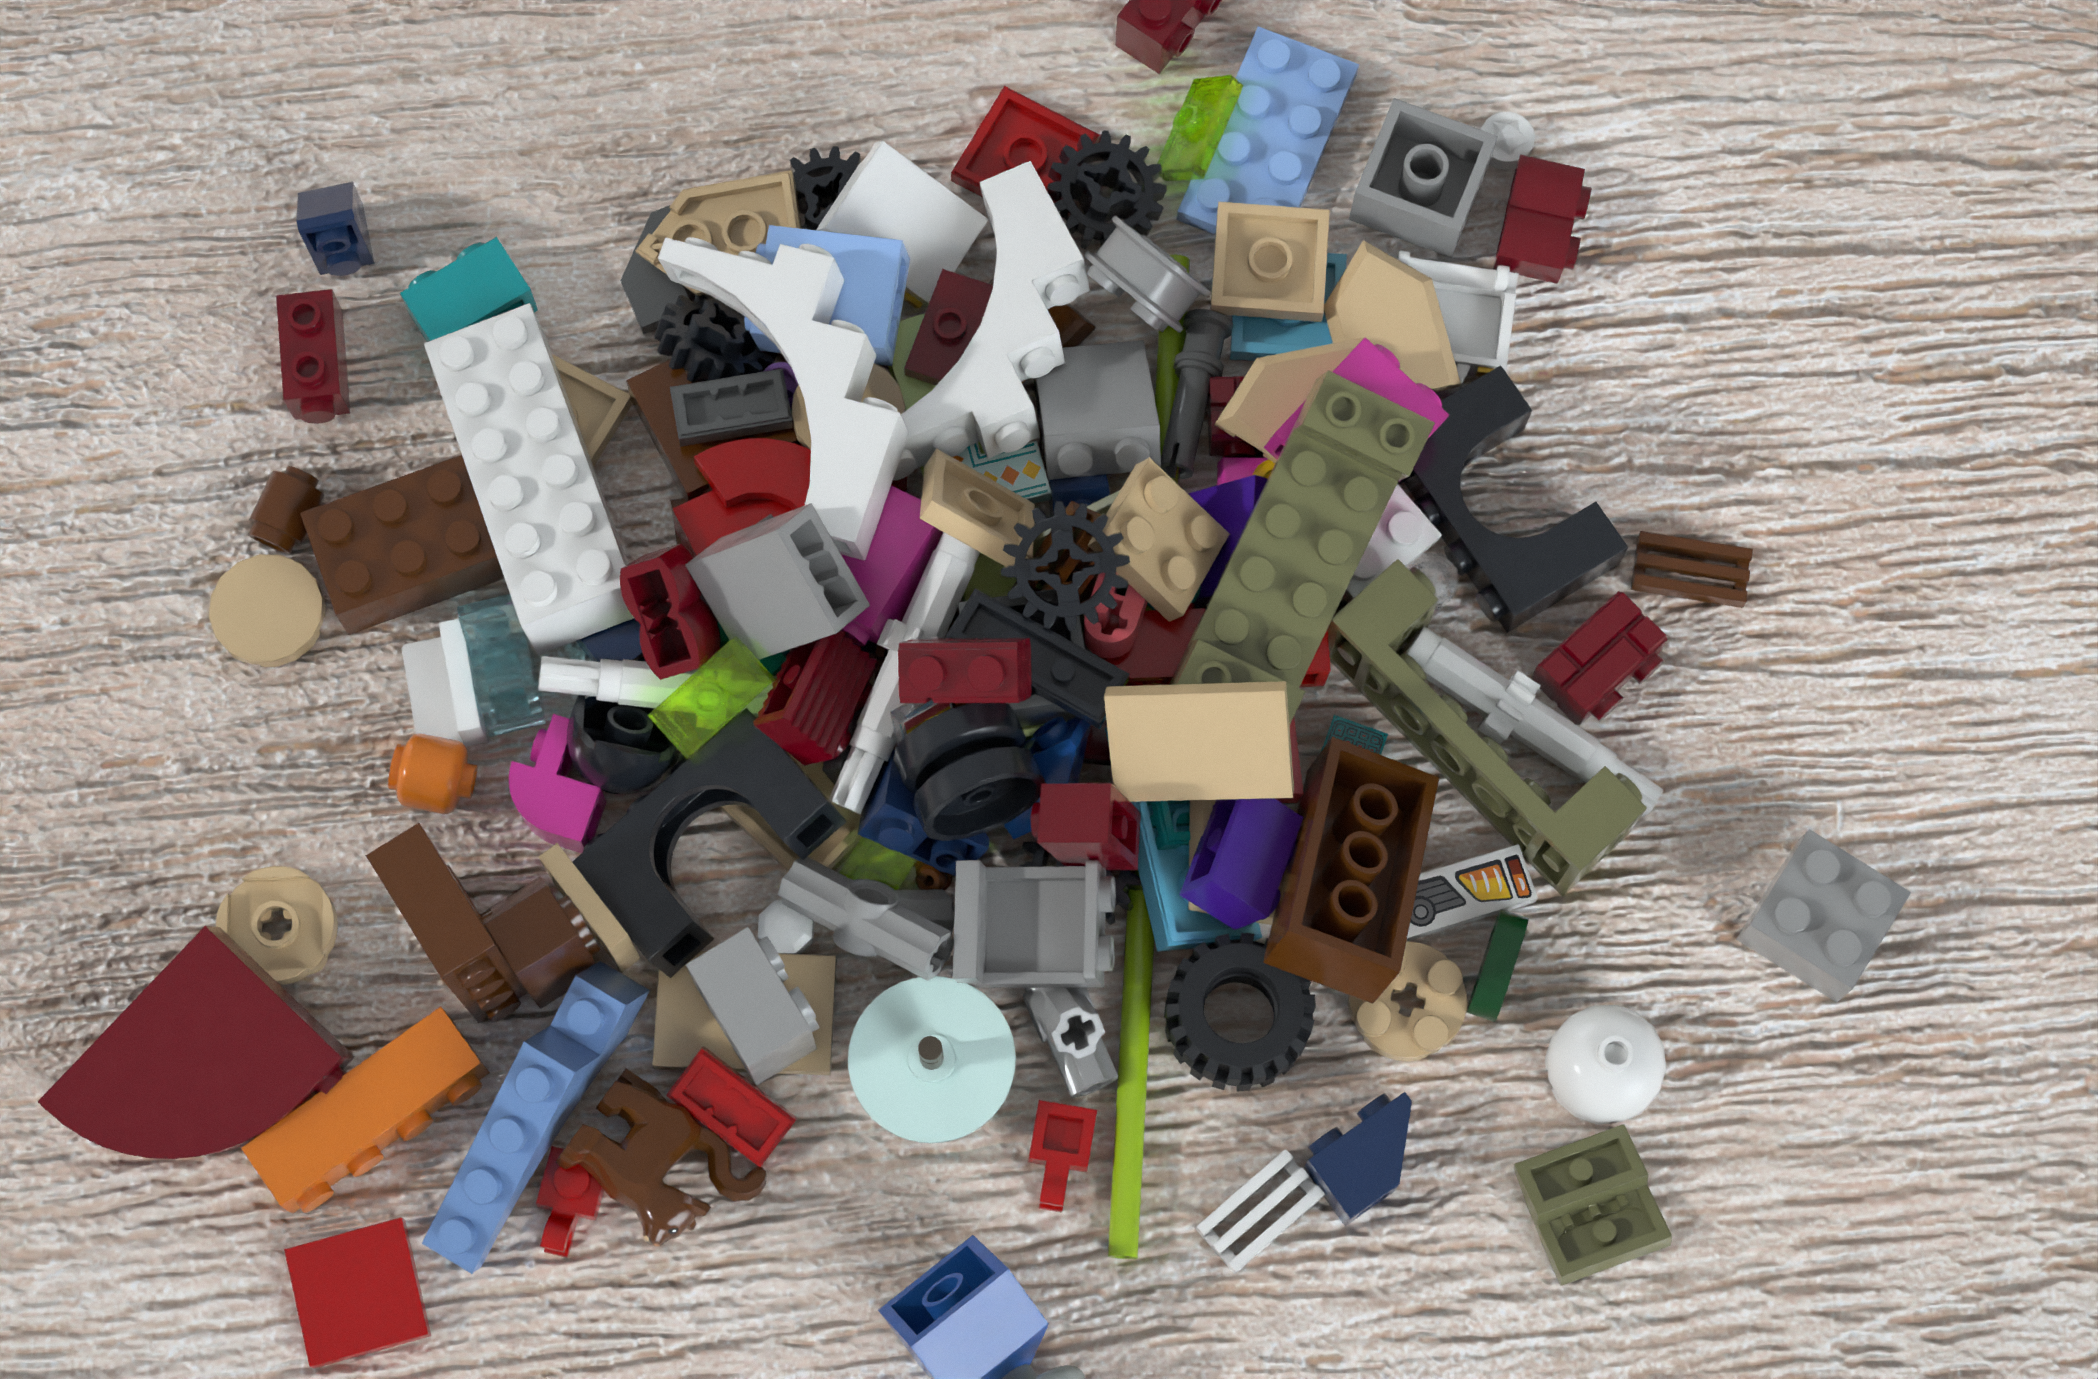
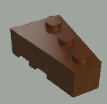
M540 876L480 913L485 927L518 979L540 1009L567 993L575 975L596 964L592 955L601 949L568 895L557 901Z

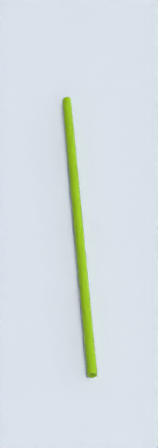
M1170 255L1184 266L1189 274L1190 259L1183 255ZM1184 314V315L1182 316V318L1179 320V322H1180V324L1182 325V327H1183V321H1184V316H1185V314ZM1169 325L1163 332L1160 330L1158 332L1155 403L1160 425L1161 455L1179 380L1173 368L1175 356L1182 352L1186 337L1185 328L1179 333ZM1177 467L1175 478H1172L1177 484L1179 481V467ZM1147 605L1145 611L1152 610V609ZM1136 870L1134 874L1139 876V872ZM1131 889L1128 891V897L1134 907L1131 911L1127 910L1108 1244V1257L1116 1259L1138 1258L1154 936L1143 890L1135 891Z

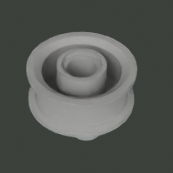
M1115 215L1112 221L1116 228L1096 254L1086 251L1084 257L1093 264L1087 274L1111 294L1120 297L1126 291L1137 301L1130 309L1154 329L1163 332L1169 325L1180 333L1184 329L1179 322L1182 316L1199 295L1209 297L1212 293L1186 272L1187 269L1144 234L1141 236Z

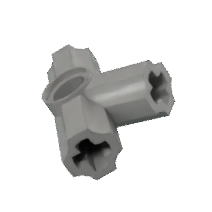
M806 857L804 860L801 858L795 860L788 873L782 878L778 896L782 897V904L834 931V942L849 953L864 957L880 955L927 981L937 976L944 963L950 958L954 945V940L951 938L954 927L952 899L943 889L894 890L888 885L875 880H851L809 857Z
M1024 988L1026 993L1023 994V998L1031 1020L1041 1041H1047L1071 1099L1091 1094L1118 1080V1074L1101 1038L1105 1030L1099 1014L1093 1006L1087 988Z

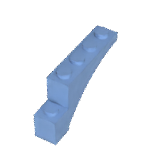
M601 961L575 975L551 1025L523 1042L422 1242L423 1245L471 1274L482 1267L507 1218L554 1139L615 1049L625 1040L650 991L649 989Z

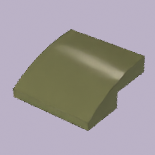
M1624 1124L1514 1164V1171L1526 1205L1560 1286L1671 1246L1672 1234L1647 1185L1649 1174Z

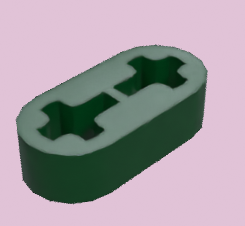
M1500 909L1470 996L1467 1013L1493 1022L1496 1021L1512 977L1529 918Z

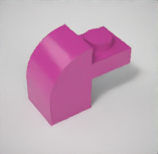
M553 714L548 730L541 728L533 742L530 760L535 762V766L531 767L518 762H511L509 790L521 817L535 835L550 844L555 845L558 843L562 848L583 853L585 845L595 837L607 801L600 787L567 778L572 766L567 745L569 718Z

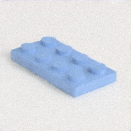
M1258 26L1177 211V220L1215 235L1218 201L1300 208L1357 76L1359 64Z

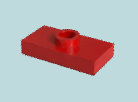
M704 1046L666 1094L669 1099L677 1105L685 1107L694 1118L759 1167L763 1165L797 1120V1117Z

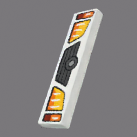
M1519 844L1421 873L1407 941L1496 915L1500 909L1509 911L1535 903L1538 897Z

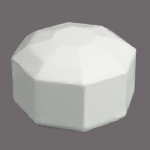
M774 900L759 914L758 939L761 940L767 936L778 954H802L813 943L814 921L783 905L782 900Z

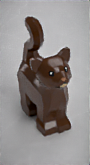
M625 1068L596 1106V1109L606 1117L618 1115L626 1120L631 1128L621 1143H618L601 1133L598 1129L582 1124L556 1160V1163L564 1169L571 1168L577 1164L581 1165L599 1182L610 1198L635 1211L643 1227L644 1240L656 1247L661 1246L670 1239H676L686 1229L694 1230L697 1224L695 1217L706 1216L711 1208L708 1203L663 1182L670 1169L687 1152L697 1149L707 1154L710 1180L719 1194L733 1201L751 1200L761 1193L767 1181L766 1170L759 1166L751 1170L743 1178L735 1177L731 1172L729 1145L709 1128L701 1126L685 1107L668 1103L656 1087L641 1079L627 1068Z

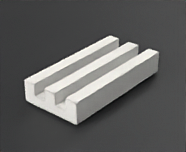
M1285 1149L1197 1225L1196 1230L1229 1269L1236 1274L1321 1200L1325 1193L1309 1179L1307 1172L1295 1163L1293 1156ZM1284 1169L1290 1176L1285 1182L1222 1237L1215 1233L1214 1228ZM1297 1187L1305 1193V1196L1237 1256L1228 1248Z

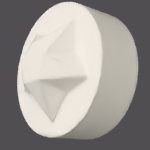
M1499 112L1490 116L1484 122L1481 130L1498 136L1489 165L1502 170H1510L1516 168L1520 155L1530 156L1535 142V133L1532 125L1526 118L1514 112Z

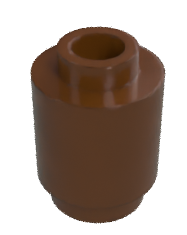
M288 466L285 473L272 471L249 518L253 525L248 536L269 548L284 554H290L295 543L302 544L307 534L300 513L320 506L325 496L316 489L319 480L311 474L292 466Z

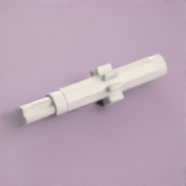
M943 532L936 550L932 552L902 622L896 619L894 621L888 619L880 635L877 645L888 649V654L856 723V730L849 743L852 748L828 799L858 814H861L884 761L888 762L894 746L899 741L905 728L904 723L908 721L915 703H900L898 676L899 643L910 639L945 637L958 608V602L961 601L980 554L979 551Z
M1425 626L1406 651V654L1411 656L1422 667L1428 681L1483 716V721L1478 730L1497 743L1501 744L1504 739L1506 740L1511 735L1574 778L1577 777L1585 783L1594 777L1604 766L1614 775L1617 773L1625 775L1638 787L1643 798L1640 801L1647 807L1642 815L1643 817L1650 813L1656 801L1662 795V788L1616 758L1617 754L1599 743L1598 739L1536 699L1535 694L1541 685L1519 670L1508 680Z
M542 656L538 690L595 696L596 700L618 702L620 705L697 713L696 716H698L697 726L718 729L723 722L728 720V716L737 717L746 708L756 718L759 717L758 712L764 707L763 702L768 698L767 693L773 688L772 683L777 679V676L733 671V658L723 656L713 657L703 664L702 668L662 680L652 672L647 662L601 659L600 662Z

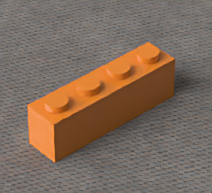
M440 1006L343 1075V1078L327 1094L322 1091L241 1149L281 1207L292 1214L299 1209L303 1213H307L326 1202L334 1193L331 1186L349 1173L353 1177H357L376 1166L384 1157L381 1151L401 1137L403 1141H408L425 1131L433 1123L431 1115L444 1105L451 1102L453 1106H457L474 1096L483 1086L480 1080L490 1072L451 1017Z

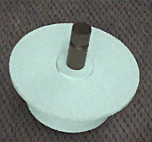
M935 976L928 981L921 977L912 978L882 992L866 1007L860 1016L849 1044L848 1070L850 1081L863 1109L878 1125L888 1132L903 1139L919 1143L953 1141L981 1128L997 1113L1010 1091L1015 1073L1016 1056L1014 1040L1010 1027L999 1008L991 999L975 987L967 983H957L954 979Z

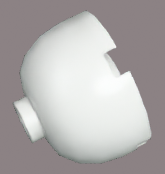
M1618 1005L1590 1006L1569 1016L1551 1037L1545 1056L1548 1079L1553 1087L1552 1092L1557 1102L1574 1117L1596 1125L1623 1122L1641 1114L1659 1094L1666 1072L1664 1045L1655 1028L1637 1012Z

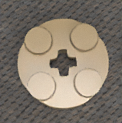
M270 866L252 871L242 878L244 882L238 885L231 895L227 893L218 909L216 927L224 930L280 985L298 982L308 975L315 974L323 969L336 941L338 918L334 903L318 882L298 869L286 866ZM283 911L284 918L292 922V928L290 931L284 932L282 939L273 941L270 933L262 932V925L273 920L274 912Z
M1406 942L1400 973L1373 1004L1348 995L1349 1014L1357 1030L1363 1036L1365 1043L1378 1054L1398 1061H1416L1426 1058L1428 1055L1436 1053L1445 1047L1460 1030L1467 1010V992L1463 984L1461 969L1437 949L1417 942ZM1406 986L1416 989V997L1422 999L1424 1003L1423 1009L1414 1008L1410 1016L1399 1014L1400 1004L1391 1000L1392 992L1401 993Z

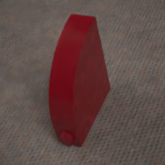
M204 926L38 1100V1103L60 1123L81 1137L120 1153L155 1159H179L213 1155L243 1147L322 1091L327 1094L343 1078L342 1076L347 1073L344 1068L352 1061L354 1056L220 927Z

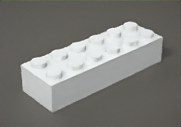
M530 303L424 343L521 627L537 654H543L633 619L634 617L629 612L620 589L621 568L629 563L553 359L547 338Z

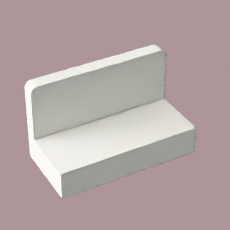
M462 618L439 622L441 637L408 643L402 647L416 734L421 733L462 742L465 747L487 743L489 740L470 634Z

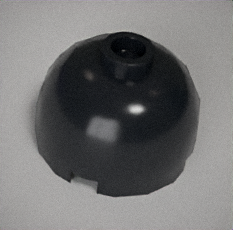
M578 695L568 723L567 745L573 766L587 781L611 794H633L651 790L671 774L681 753L687 728L683 716L677 710L673 718L663 709L620 705L618 702L596 700L595 696H589L585 699V695Z

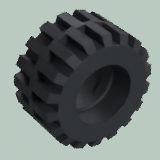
M1228 933L1216 936L1215 942L1209 946L1203 942L1195 947L1192 956L1188 960L1184 958L1177 967L1176 974L1173 980L1171 979L1165 1003V1033L1167 1041H1172L1175 1048L1174 1056L1180 1064L1186 1062L1191 1068L1190 1074L1200 1081L1202 1077L1212 1080V1087L1224 1090L1226 1085L1237 1086V1092L1250 1091L1252 1085L1260 1083L1261 1087H1265L1274 1083L1275 1078L1281 1073L1285 1075L1294 1066L1297 1058L1301 1056L1315 1021L1313 1020V1013L1316 1008L1315 994L1310 995L1309 991L1311 980L1263 963L1269 938H1266L1265 944L1253 941L1254 934L1241 933L1240 939L1230 940ZM1228 983H1244L1255 987L1267 997L1273 1008L1274 1020L1271 1029L1264 1037L1249 1043L1231 1042L1220 1037L1211 1029L1204 1016V1005L1208 995L1217 987Z

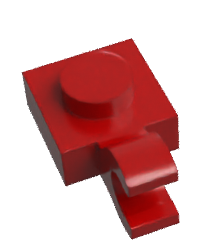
M1043 1100L1038 1101L1028 1163L1045 1165L1039 1209L1062 1213L1069 1170L1087 1173L1097 1116L1096 1109Z
M551 1146L536 1200L538 1208L552 1211L546 1222L540 1247L545 1248V1253L568 1258L578 1218L596 1221L604 1189L591 1173L581 1165L577 1164L568 1169L560 1167L556 1160L564 1149Z

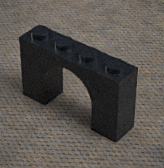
M1501 365L1441 400L1442 408L1450 416L1427 439L1410 476L1398 481L1397 484L1404 482L1415 498L1413 502L1442 534L1441 537L1447 545L1444 547V551L1449 563L1459 575H1468L1478 590L1476 593L1477 602L1490 621L1495 622L1498 620L1508 633L1620 564L1628 546L1597 502L1592 503L1541 534L1523 538L1508 537L1487 529L1468 510L1461 493L1460 477L1462 472L1472 461L1525 430L1532 412L1531 407Z
M748 708L744 709L737 717H732L723 722L716 730L712 739L694 755L679 761L672 769L669 777L652 792L636 799L628 808L626 815L605 833L592 838L585 845L583 853L572 861L646 959L669 978L714 940V937L679 896L672 880L671 862L673 851L679 837L693 820L703 813L720 806L741 805L752 808L760 813L782 841L802 860L847 822L789 753L754 726L753 721L756 717Z

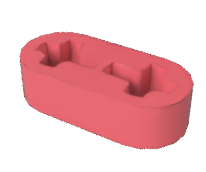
M1105 573L1098 575L1092 595L1101 586ZM1128 585L1125 596L1117 594L1116 587L1111 588L1109 593L1117 602V606L1114 609L1106 607L1102 603L1095 607L1099 622L1092 624L1085 616L1083 639L1086 647L1093 654L1103 658L1120 657L1130 651L1135 643L1148 602L1130 585ZM1110 614L1118 615V628L1113 630L1112 635L1101 633V629L1107 626Z

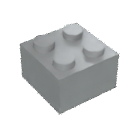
M1394 98L1355 191L1349 220L1452 258L1489 167L1498 136Z
M1809 829L1793 846L1736 940L1837 1003L1854 988L1911 892Z
M749 927L686 964L697 990L756 1086L817 1049L812 1032L820 1028L815 1020L816 1015L799 987L789 992L783 984L785 980L789 979L784 969L785 965L767 936L757 942Z

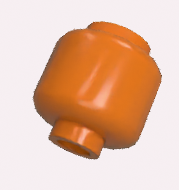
M421 733L414 734L407 741L406 745L397 744L389 771L388 788L396 790L398 801L405 807L439 814H450L457 807L460 797L471 799L475 788L478 765L468 763L467 748L460 741Z

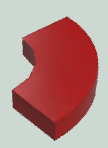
M749 438L722 443L694 456V464L726 508L746 500H772L793 510L805 506L810 485L811 450L782 440Z

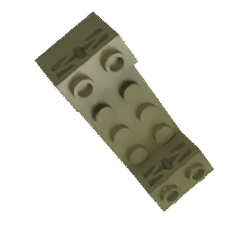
M1329 370L1318 377L1169 685L1286 681L1290 726L1306 691L1299 688L1398 481L1410 476L1435 422Z
M1397 559L1332 618L1328 627L1330 662L1512 846L1519 844L1523 857L1563 897L1628 836L1647 809L1640 801L1643 798L1642 794L1628 777L1621 773L1614 775L1604 766L1563 806L1554 812L1548 806L1551 804V800L1543 788L1530 778L1522 780L1507 765L1509 758L1503 748L1488 736H1484L1481 739L1466 723L1468 717L1462 707L1446 694L1440 697L1425 682L1427 676L1422 667L1405 653L1424 626L1428 628L1439 599L1434 595L1436 590L1432 582L1423 572L1415 567L1408 569Z

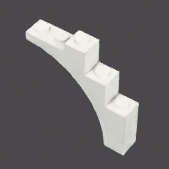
M1031 161L980 182L986 214L994 232L997 247L993 290L981 325L960 360L931 392L901 414L909 434L893 480L905 478L915 469L924 466L936 448L953 457L963 452L968 446L980 442L989 459L1003 452L1017 451L1023 448L1029 441L1040 437L1034 406L1021 382L1029 378L1042 377L1053 368L1065 363L1059 330L1047 309L1055 305L1062 306L1068 304L1079 295L1090 291L1084 258Z
M689 237L686 238L685 242L665 238L658 259L670 280L709 294L747 317L777 346L792 368L804 397L811 435L810 485L805 505L812 503L842 555L865 561L909 432L900 412H897V408L892 404L871 397L864 398L863 403L861 402L876 354L867 334H864L860 327L842 320H833L831 325H829L844 283V278L835 258L825 249L815 245L801 244L799 248L780 244L772 265L767 258L754 252L740 251L737 256L718 251L713 244L702 239Z

